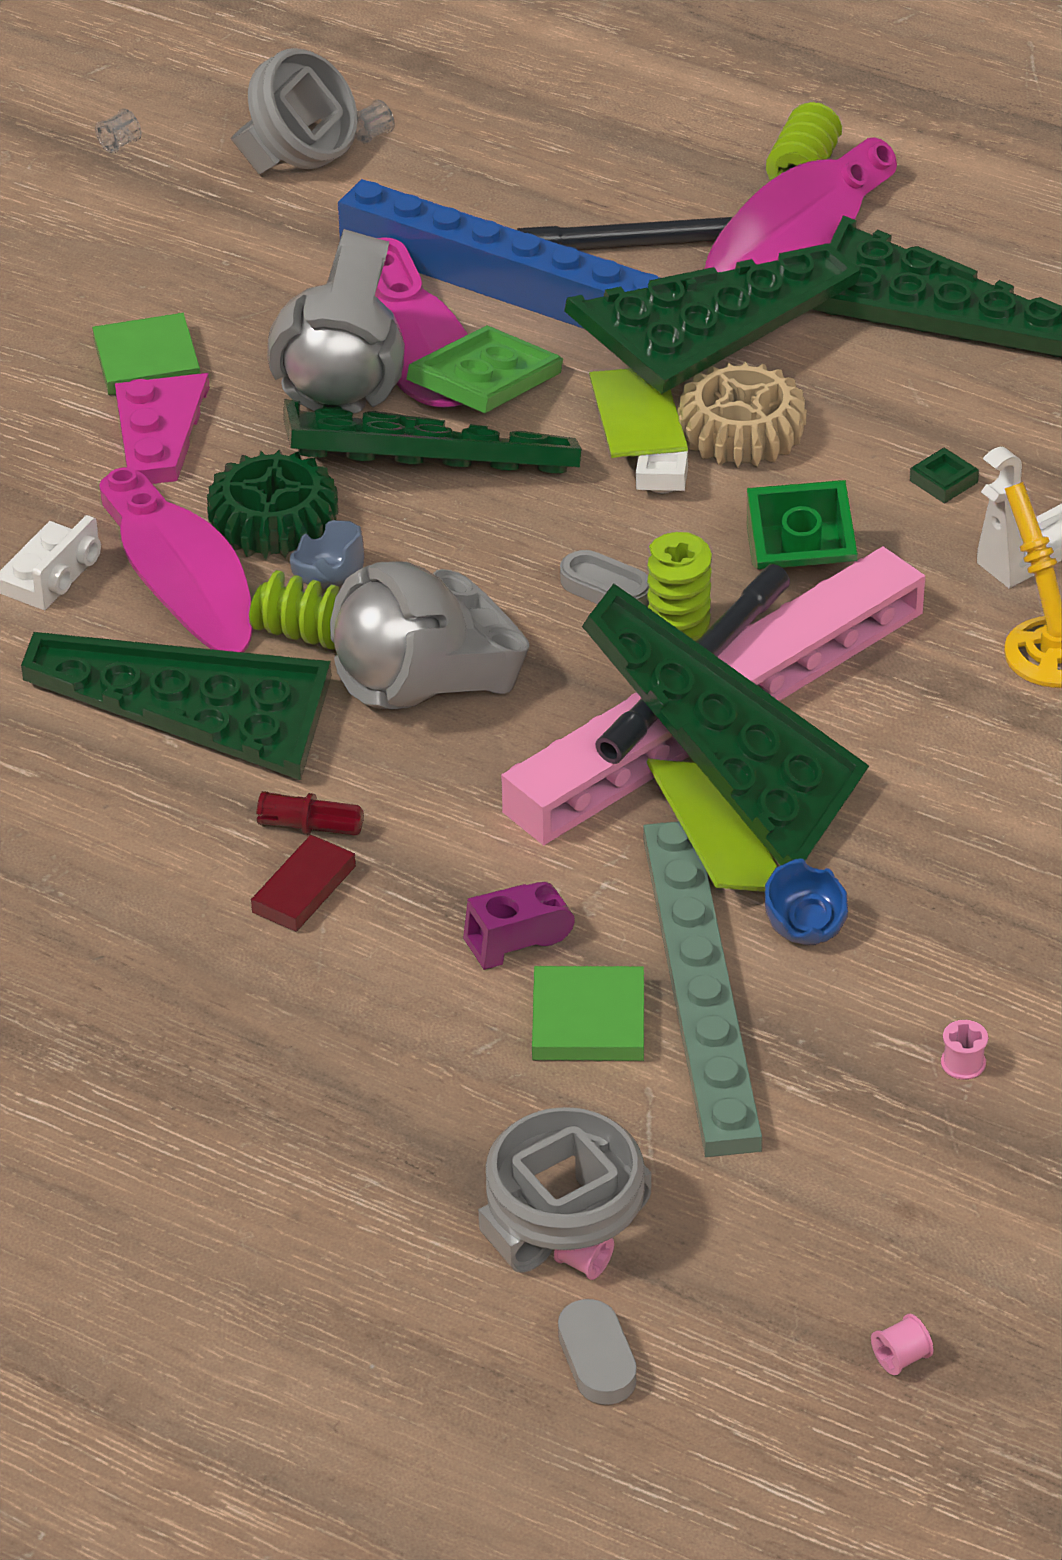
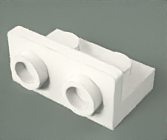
M86 515L73 529L49 521L0 570V594L45 611L60 595L67 592L71 583L88 566L93 565L100 555L101 542L98 538L96 518Z

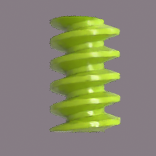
M809 102L799 105L792 111L766 159V171L770 181L800 164L825 160L831 157L838 143V138L842 135V124L839 116L831 108L822 103Z
M672 532L663 534L654 539L649 545L652 555L649 557L647 565L649 571L647 580L649 586L647 594L648 608L696 641L710 627L712 553L709 545L702 538L692 533Z
M279 570L272 573L268 582L259 585L252 598L249 610V623L253 629L262 630L266 628L268 633L275 635L284 633L287 638L294 640L302 637L305 643L316 645L320 642L324 648L336 649L335 643L331 640L330 621L339 586L331 584L322 597L321 582L312 580L305 592H303L304 582L301 576L294 575L285 587V574Z

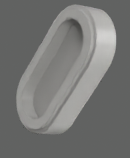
M591 550L572 552L565 556L560 563L561 585L565 590L574 595L598 604L614 583L645 606L649 604L647 600L649 589L647 584L648 575L637 568Z
M582 1299L566 1306L558 1319V1338L580 1393L586 1399L604 1405L616 1404L627 1399L636 1387L637 1366L614 1310L609 1305L594 1299Z

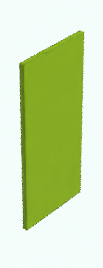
M631 368L589 372L611 458L688 451L671 389L660 394Z
M648 758L646 763L715 887L765 892V883L777 867L766 847L697 764Z

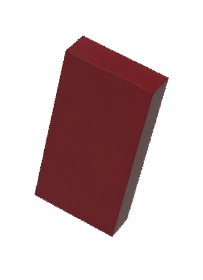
M310 834L251 898L252 913L297 932L356 867L355 853Z

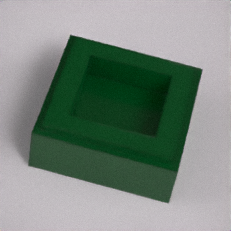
M945 447L910 468V482L944 504L978 483L979 469Z

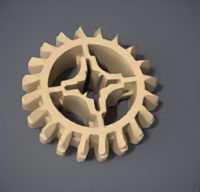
M745 361L742 366H733L727 362L722 369L711 366L708 368L707 374L698 373L694 376L693 382L684 385V392L680 396V403H678L679 422L685 439L688 441L689 450H700L702 459L715 457L718 465L729 461L735 462L738 468L741 463L751 462L755 467H758L760 460L765 459L769 462H776L778 454L789 455L792 446L800 444V437L804 432V425H806L807 410L805 409L803 390L796 388L795 379L784 378L782 370L768 371L765 364L752 367L748 366Z

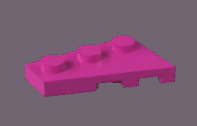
M208 373L149 380L136 379L130 382L115 383L127 468H132L144 474L152 484L178 481L190 446L189 436L193 425L198 423L202 399L207 397L210 388Z

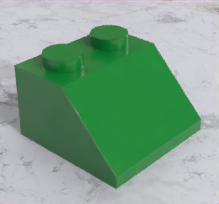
M846 480L747 488V534L751 562L756 569H764L770 564L780 567L854 562L858 560Z

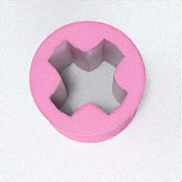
M958 1020L950 1023L943 1032L945 1051L941 1057V1066L948 1075L954 1078L964 1080L975 1078L982 1074L986 1067L984 1048L988 1043V1033L982 1025L971 1020Z
M611 1238L603 1243L582 1249H555L554 1260L560 1264L566 1263L585 1273L588 1279L594 1280L599 1277L608 1265L614 1249V1240Z
M907 1314L903 1317L902 1321L883 1331L877 1330L871 1335V1344L876 1358L881 1366L894 1376L900 1374L904 1367L921 1358H929L933 1355V1343L929 1332L921 1320L913 1314Z

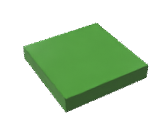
M184 313L92 327L94 343L108 395H116L115 383L130 382L136 379L149 380L200 374L199 363Z
M534 966L532 1060L644 1061V966Z

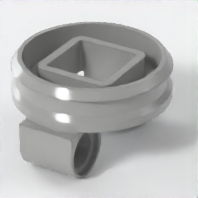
M300 48L283 50L274 57L264 61L254 71L248 87V105L252 120L242 126L231 137V140L258 174L273 167L281 159L292 166L302 169L323 167L345 154L354 141L357 130V109L351 89L342 74L320 55ZM321 118L322 121L311 131L308 126Z
M570 1107L551 1108L532 1113L507 1127L497 1137L489 1150L486 1160V1194L488 1204L478 1209L479 1229L514 1271L520 1273L531 1271L541 1265L549 1257L553 1249L573 1250L591 1247L603 1243L623 1231L650 1198L651 1171L644 1165L640 1147L631 1134L617 1122L593 1111ZM571 1156H575L576 1180L582 1187L559 1199H555L534 1175Z

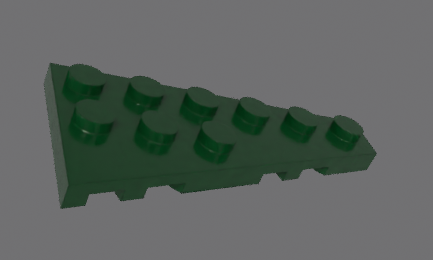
M844 215L842 216L830 245L861 269L858 282L814 307L812 310L823 311L830 315L839 314L866 319L873 323H887L913 328L922 332L930 331L956 336L964 340H978L1003 345L1007 348H1020L1047 353L1054 357H1062L1061 305L1042 297L1028 300L1014 294V286L1001 280L997 281L995 285L977 278V270L919 246L908 249L891 243L892 235L878 229L872 235L857 229L856 220Z
M829 243L779 253L778 260L757 265L752 259L736 263V267L733 270L717 272L715 267L653 279L649 280L648 287L627 292L621 286L605 289L604 296L585 300L583 295L567 297L564 312L660 394H663L857 284L861 269Z
M284 399L283 421L290 448L298 449V454L306 457H326L327 451L347 452L346 457L361 461L374 460L376 454L395 455V461L408 464L423 463L424 457L443 458V464L454 467L471 466L472 460L491 462V467L501 470L519 469V464L538 465V470L543 472L565 473L567 472V467H580L582 448L576 438L527 431H512L509 434V438H501L498 431L488 429V426L470 424L469 428H464L462 432L452 431L449 427H445V420L378 411L364 412L362 419L353 418V413L342 409L343 407L325 404L323 408L316 409L315 412L300 410V401Z
M613 583L582 625L583 629L780 866L794 859L806 860L869 768V765Z
M33 632L21 664L22 677L26 682L301 780L332 677L331 661L42 632Z

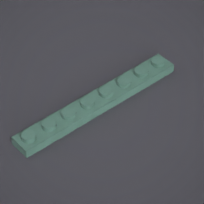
M679 821L643 825V841L705 1157L762 1152V1134L707 871Z

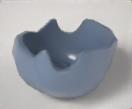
M333 520L326 524L321 538L311 539L307 534H304L297 551L290 554L292 573L301 576L303 582L307 585L312 580L320 581L322 589H327L331 584L339 587L342 586L346 578L363 568L364 541L361 527L351 521Z

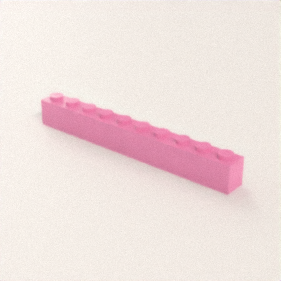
M882 546L866 557L858 559L851 566L831 578L821 581L816 587L791 602L784 603L779 609L754 624L748 625L718 658L778 701H781L923 614L925 575ZM636 692L627 700L602 715L592 718L587 724L562 739L555 740L547 748L522 763L515 764L507 772L501 775L502 813L544 846L655 778L646 763L648 758L683 761L689 755L659 719L648 728L646 735L619 763H609L598 754L595 747L597 739L623 713L629 711L641 699Z

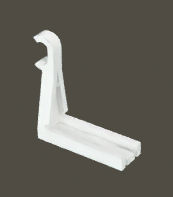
M997 447L988 452L983 458L987 463L999 470L1000 474L993 483L986 484L981 493L989 498V503L978 545L977 563L1010 589L1034 576V574L1028 573L1027 570L1031 563L1024 562L1023 557L1027 555V552H1021L1020 550L1023 541L1005 492V488L1021 483L1022 462L1005 447ZM1062 504L1036 517L1042 535L1049 537L1050 542L1046 547L1053 548L1054 553L1050 555V558H1056L1057 563L1062 561Z

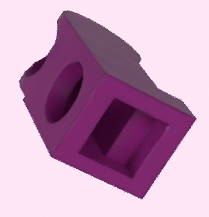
M536 882L529 885L523 884L468 898L463 939L483 970L503 965L504 953L535 944L552 946L562 941L573 929L575 918L551 883Z

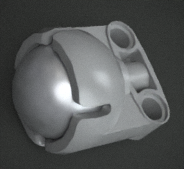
M343 229L327 284L308 288L290 299L273 322L268 336L267 360L269 368L275 380L282 378L281 384L284 392L291 399L300 401V405L314 411L323 408L325 404L343 407L342 409L355 414L363 410L366 400L372 407L383 402L401 378L405 350L402 332L393 312L375 296L386 259L389 241Z
M376 562L346 578L335 598L330 621L331 640L335 643L337 652L334 662L339 677L351 695L362 703L377 709H399L416 706L437 693L480 690L500 694L509 693L515 685L529 650L528 640L514 622L469 578L459 572L446 569L436 570L432 574L425 568L409 562Z

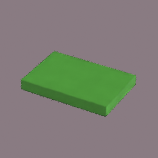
M486 325L409 364L406 380L478 411L487 413L560 374L563 358Z

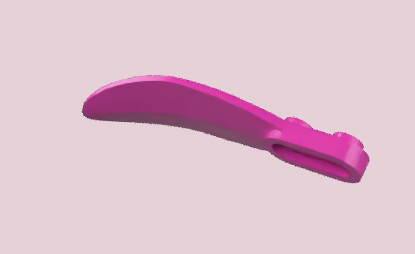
M870 137L837 160L825 159L806 162L778 175L751 196L724 227L710 250L705 269L715 267L717 272L735 269L736 263L752 259L757 265L778 260L779 253L826 243L830 244L842 216L855 219L863 197L895 173L897 160L892 148L882 139Z
M378 238L389 241V246L375 296L393 312L405 343L402 375L396 385L408 396L425 405L435 407L462 405L458 401L406 380L409 364L468 334L450 309L436 296L423 289L421 277L405 245L393 238Z
M127 467L111 471L100 482L101 501L103 507L120 527L123 549L135 572L177 620L208 648L245 652L249 647L253 630L249 623L251 596L243 567L232 546L206 520L183 507L167 502L144 474Z

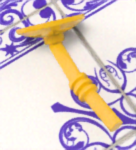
M1021 482L1005 488V492L1023 541L1020 550L1021 552H1027V555L1023 557L1024 562L1031 563L1027 570L1028 573L1035 575L1044 616L1032 618L1017 625L1006 638L1004 655L1009 667L1026 681L1044 687L1062 688V670H1058V664L1062 663V599L1054 570L1057 560L1056 558H1050L1054 551L1052 547H1046L1050 542L1049 537L1042 535L1025 484ZM1045 624L1044 626H1041L1038 629H1036L1034 632L1027 631L1035 626ZM1041 643L1040 650L1035 646V644ZM1025 646L1029 656L1040 664L1037 666L1028 661L1021 654L1019 647Z

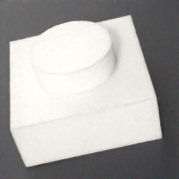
M688 451L639 455L636 469V490H651L661 494L672 491H685L688 472Z

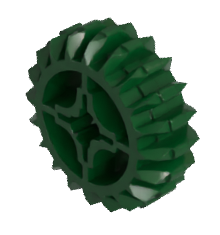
M280 449L275 454L265 455L260 450L258 456L253 458L241 455L239 464L226 463L224 472L214 474V482L209 486V493L207 494L208 521L211 522V525L223 535L234 551L243 549L246 557H250L255 553H261L265 560L271 554H281L286 559L288 552L297 551L304 534H307L311 539L321 538L326 524L337 520L339 513L337 487L335 486L334 479L329 476L327 467L317 466L315 458L302 460L298 452L290 456L283 455Z

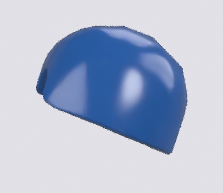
M794 859L776 867L765 883V911L773 929L783 938L799 944L816 945L827 942L836 936L848 918L847 891L839 880L835 878L831 869H816L807 865L804 859Z

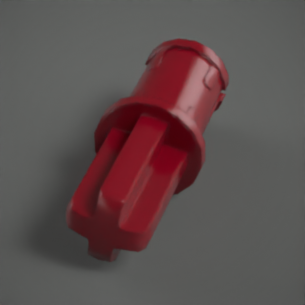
M262 791L257 803L256 814H258L257 823L259 825H277L302 829L303 834L310 835L312 830L358 835L361 832L364 821V810L359 805L317 800L316 794L308 793L306 797H295Z

